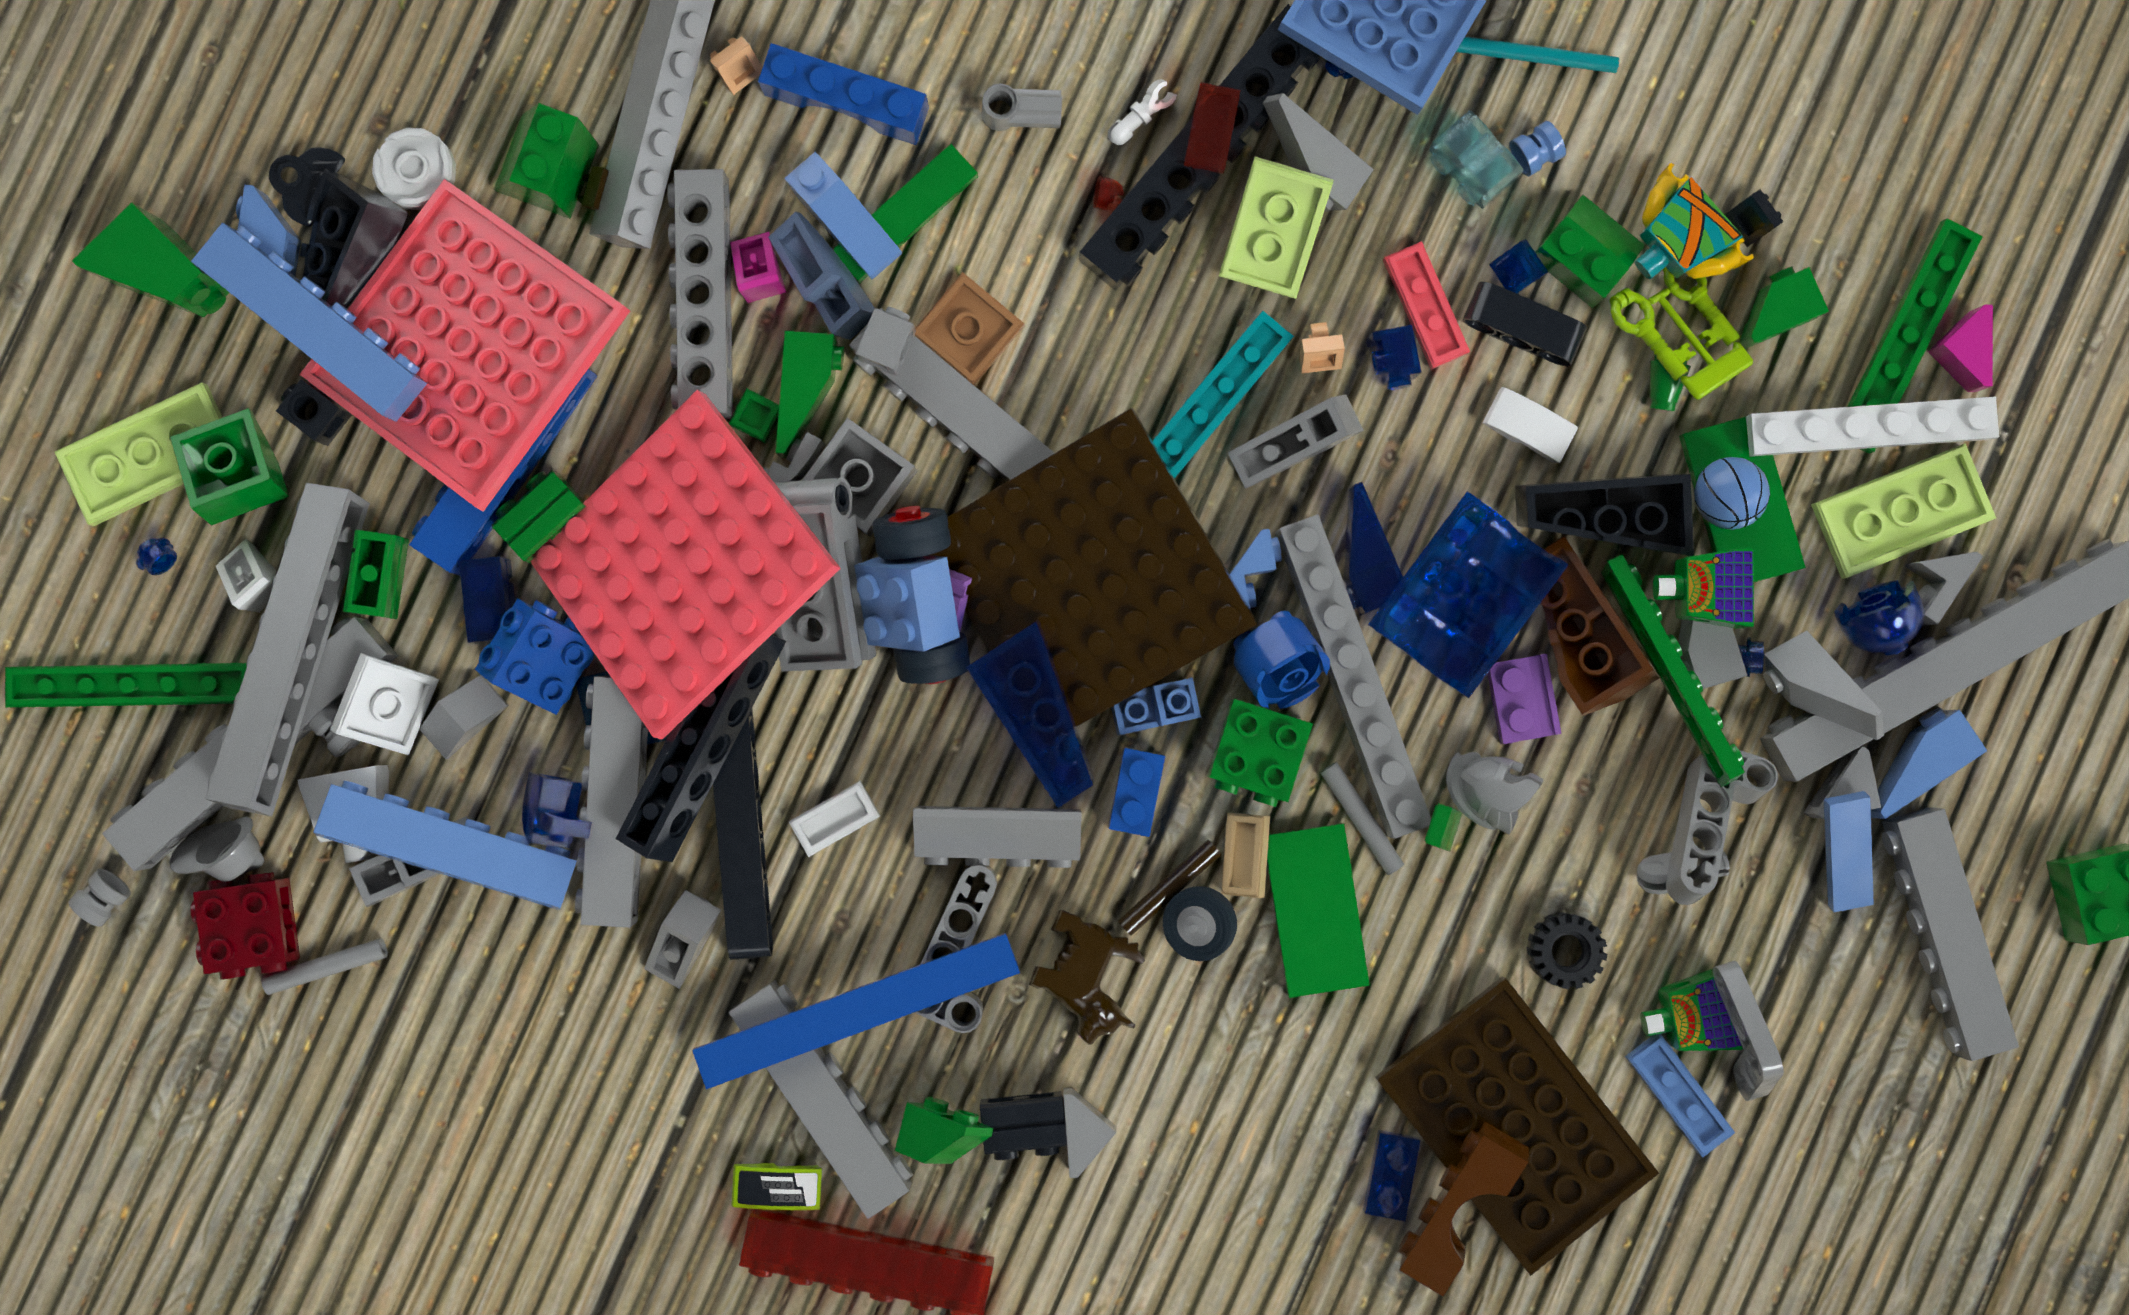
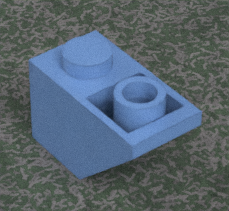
M245 184L243 196L239 197L236 205V214L239 219L238 229L242 225L261 239L263 242L258 248L268 256L274 251L292 264L294 268L290 273L295 277L301 240L268 195L253 185Z

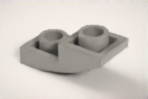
M807 432L803 440L797 438L793 443L787 456V460L791 462L788 468L773 461L769 469L766 467L763 469L774 483L800 481L820 456L825 443Z

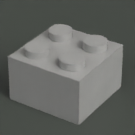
M847 418L803 480L846 479L852 492V510L850 515H855L857 528L871 537L873 534V521L887 515L918 471L909 461Z

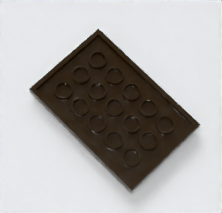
M1503 976L1375 1077L1446 1169L1450 1164L1457 1167L1464 1155L1460 1152L1464 1140L1471 1130L1478 1133L1484 1122L1529 1147L1528 1164L1507 1196L1486 1194L1476 1196L1470 1200L1530 1276L1660 1174L1514 987Z

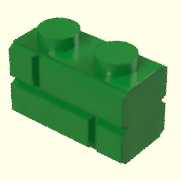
M553 470L548 474L542 471L535 475L526 485L528 492L517 502L515 499H511L504 503L495 513L498 519L491 525L512 550L527 563H531L530 561L534 558L533 554L549 539L553 540L562 531L561 528L586 507L583 504L584 500L559 473Z
M355 530L353 542L355 552L351 555L343 612L390 619L398 618L409 539L392 534Z

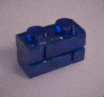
M498 556L459 561L467 643L477 645L490 644L500 628L503 615L515 603L514 585L510 582V578L513 577L511 560Z

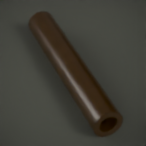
M1208 839L1118 920L1119 924L1132 936L1169 903L1175 895L1181 892L1222 855L1221 852Z

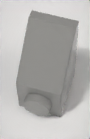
M685 890L662 922L644 969L680 989L711 935L721 909L713 906L708 900L697 897Z

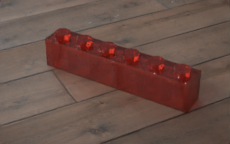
M754 1209L748 1219L739 1266L749 1268L748 1272L759 1277H771L773 1273L789 1276L788 1280L798 1285L809 1286L813 1284V1281L829 1284V1289L837 1293L851 1294L853 1290L870 1293V1298L881 1302H893L894 1298L910 1301L911 1307L919 1310L931 1311L934 1310L935 1306L950 1309L951 1315H984L995 1257L769 1210Z

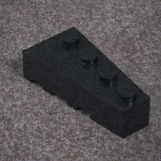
M1665 474L1515 485L1517 526L1694 556L1691 474Z

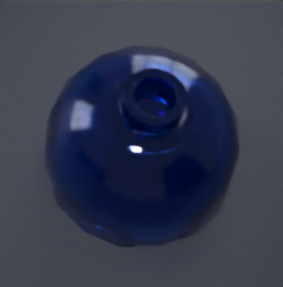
M1898 580L1862 590L1858 593L1860 601L1848 608L1842 602L1834 611L1841 631L1852 645L1872 653L1884 652L1885 655L1900 653L1909 646L1908 642L1917 635L1922 627L1925 614L1922 600L1914 581L1907 583L1906 587H1901Z

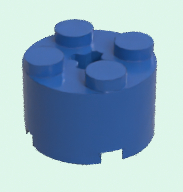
M1289 611L1276 613L1269 621L1261 624L1253 631L1240 634L1233 643L1236 649L1234 667L1259 704L1264 708L1270 709L1268 704H1277L1280 709L1303 701L1320 686L1316 680L1322 671L1327 676L1330 669V659L1303 621L1293 617Z

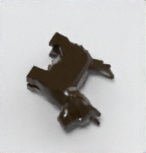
M1059 910L1050 930L1057 933L1066 932L1070 944L1065 945V952H1059V960L1054 961V969L1035 966L1028 984L1037 989H1045L1064 1007L1077 1015L1079 1018L1077 1034L1088 1045H1092L1101 1035L1113 1034L1121 1025L1134 1029L1135 1024L1123 1014L1118 1004L1105 994L1099 985L1111 956H1119L1141 964L1144 963L1145 959L1138 950V942L1128 943L1127 937H1113L1101 926L1085 923L1079 916Z

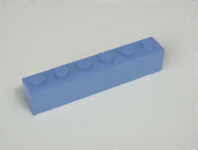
M222 222L191 262L378 413L397 422L427 385L424 380L416 375L420 367L401 353L395 358L384 348L388 345V342L369 327L364 332L353 324L357 318L353 313L338 302L330 306L321 298L325 294L322 288L305 276L299 281L290 273L294 266L276 252L272 251L268 256L258 248L263 241L241 225L236 231Z
M343 781L342 787L330 785L313 831L316 836L553 909H561L577 862L569 858L571 851L547 844L545 851L529 846L530 838L512 832H507L505 838L489 833L491 826L470 819H466L465 825L448 821L449 813L426 806L424 813L407 808L410 801L394 795L385 794L383 800L366 795L367 787L353 782Z

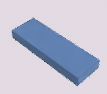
M1865 791L1825 798L1824 820L1828 906L1833 912H1840L1874 905L1870 796Z
M1661 1034L1651 1036L1625 1056L1701 1157L1706 1156L1735 1134L1734 1130Z

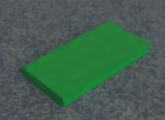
M1746 416L1680 435V442L1689 473L1691 474L1694 490L1701 472L1712 462L1726 457L1744 458L1754 463L1765 473L1769 484L1770 497L1765 512L1753 524L1740 529L1730 530L1716 527L1703 518L1712 552L1754 547V582L1805 569L1806 566L1774 456L1749 457Z
M1338 823L1269 834L1267 868L1287 996L1293 998L1370 986L1345 824Z

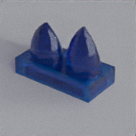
M1378 1130L1363 1207L1365 1214L1406 1222L1421 1142L1418 1137Z

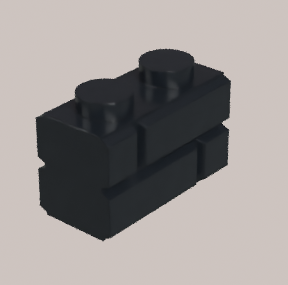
M1062 1091L980 1100L981 1123L993 1128L992 1136L983 1142L984 1154H994L995 1160L1014 1159L1019 1157L1018 1151L1034 1149L1036 1156H1049L1058 1154L1060 1152L1059 1147L1067 1146Z

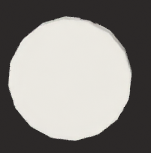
M404 128L391 133L384 139L386 142L381 146L380 150L377 149L373 157L372 174L377 188L384 196L406 210H421L444 179L451 184L455 182L456 163L451 150L438 136L423 128Z

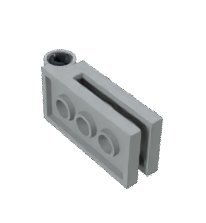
M844 478L775 482L780 491L841 568L775 631V635L786 640L779 655L781 671L855 669L862 665V660H870L875 657L876 650L875 646L868 645L860 597L857 591L854 565L862 563L856 518L855 515H850L852 510L851 488Z

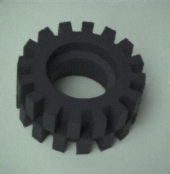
M1560 912L1555 916L1548 915L1544 917L1545 921L1543 923L1538 922L1534 926L1536 929L1535 933L1529 934L1528 937L1531 945L1526 948L1527 955L1531 956L1529 963L1537 971L1536 974L1540 978L1563 989H1569V987L1578 989L1582 988L1585 982L1591 984L1596 979L1593 976L1596 972L1602 973L1604 968L1600 965L1602 960L1607 961L1608 955L1603 952V947H1607L1606 940L1600 936L1602 933L1600 929L1591 924L1590 920L1572 913ZM1563 935L1575 936L1582 948L1579 960L1570 966H1560L1552 956L1554 942Z

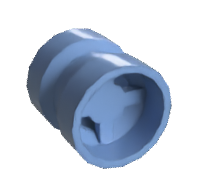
M1549 121L1536 126L1532 134L1528 136L1520 135L1509 142L1510 152L1517 167L1528 177L1540 171L1544 163H1554L1566 155L1563 139L1556 127Z

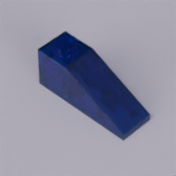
M1362 482L1353 485L1349 489L1344 566L1346 590L1353 609H1357L1359 616L1390 604L1405 584V580ZM1407 585L1403 588V590L1400 592V594L1397 596V598H1396L1394 601H1397V599L1400 597V595H1401V594L1403 593V591L1406 589Z

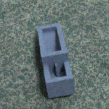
M794 212L768 238L803 299L815 304L831 334L851 340L868 324L874 311V306L852 273L819 232L800 212Z

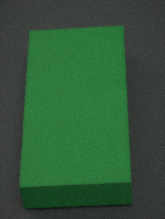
M1438 803L1435 806L1424 841L1429 845L1450 852L1463 813Z

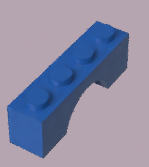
M773 43L770 44L758 80L766 97L800 108L816 106L834 110L867 124L879 134L916 146L929 110L925 93Z

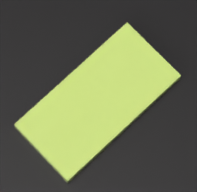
M201 382L54 452L88 525L96 526L184 484L170 437L223 418L207 384Z
M1966 443L1811 504L1841 579L1851 577L1996 519Z

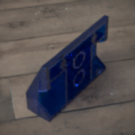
M1466 491L1370 620L1368 626L1464 698H1470L1569 564L1540 548L1518 532L1507 519Z

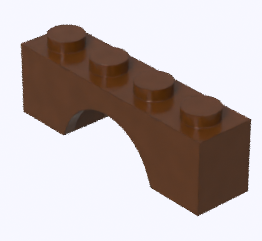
M1487 1122L1483 1123L1478 1133L1471 1130L1460 1149V1152L1464 1154L1457 1167L1453 1164L1448 1166L1439 1183V1186L1443 1188L1436 1200L1431 1197L1428 1198L1418 1217L1422 1221L1415 1233L1410 1230L1406 1233L1397 1251L1402 1254L1399 1270L1441 1296L1445 1295L1465 1261L1466 1247L1457 1236L1453 1227L1452 1219L1455 1213L1466 1201L1476 1196L1486 1194L1507 1196L1529 1161V1147Z

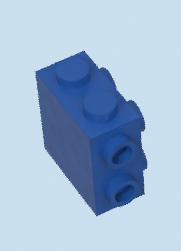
M517 598L513 607L508 609L503 615L500 628L491 643L486 645L481 651L479 663L475 670L490 683L557 715L562 705L570 699L573 687L582 672L591 664L594 652L569 617H567L565 622H562L555 618L558 612L538 600H535L533 605H530Z

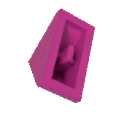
M769 232L730 242L737 286L747 303L786 293L776 253L768 238L770 236Z
M1985 304L1965 314L1927 351L1967 392H1978L1993 386V305Z

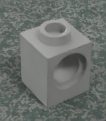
M887 307L885 312L874 308L856 351L859 361L898 376L916 333L914 324L908 322L910 316L892 307Z

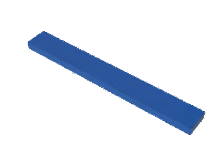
M1007 933L701 1045L694 1048L692 1052L707 1090L1020 973V969Z

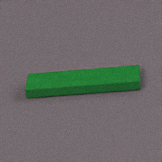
M950 144L872 214V217L900 248L978 178V172ZM840 244L833 249L860 284L868 275Z

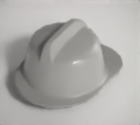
M246 816L234 821L203 827L190 834L172 853L169 861L171 870L177 874L204 871L220 881L227 882L243 873L261 867L264 863V857L259 852V841L251 831L253 820Z

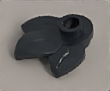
M315 147L308 149L299 157L293 155L281 156L271 164L269 169L270 183L277 192L282 194L284 210L292 220L304 226H312L313 220L307 219L312 197L324 169L337 173L342 168L345 158L341 154L331 149ZM288 168L295 169L298 173L297 180L293 183H286L282 178L284 170Z

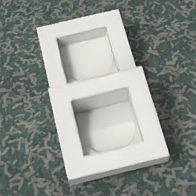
M1505 387L1500 388L1483 421V424L1511 442L1522 443L1554 463L1561 462L1578 429L1576 425L1558 414Z

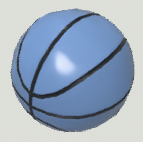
M1726 457L1712 462L1701 472L1696 482L1694 497L1698 511L1704 519L1716 527L1735 530L1747 527L1761 517L1768 505L1770 490L1765 473L1757 465L1744 458Z

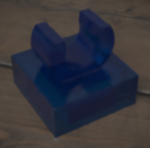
M1526 239L1517 243L1489 264L1504 288L1517 294L1548 273Z

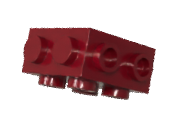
M274 872L249 875V884L234 886V880L227 882L220 880L208 881V890L193 892L194 900L191 903L190 912L194 924L197 925L199 941L196 945V957L199 964L203 965L204 974L219 972L220 980L246 976L245 968L260 966L261 974L287 970L286 962L300 958L290 878L275 880Z

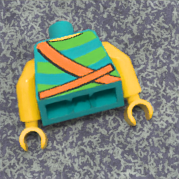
M1670 163L1658 176L1657 183L1650 191L1642 215V222L1646 228L1642 231L1640 237L1649 249L1635 260L1634 263L1637 269L1648 279H1652L1665 267L1676 278L1686 273L1689 277L1697 279L1722 275L1754 258L1753 254L1745 256L1740 250V244L1745 242L1742 234L1692 177L1688 180L1689 176L1687 174L1682 178L1674 176L1672 168L1675 164Z

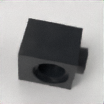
M300 379L298 383L290 385L284 391L280 398L281 404L276 410L277 413L312 440L329 446L352 416L350 412L303 379ZM316 401L318 411L313 418L307 420L305 417L306 406L310 402Z

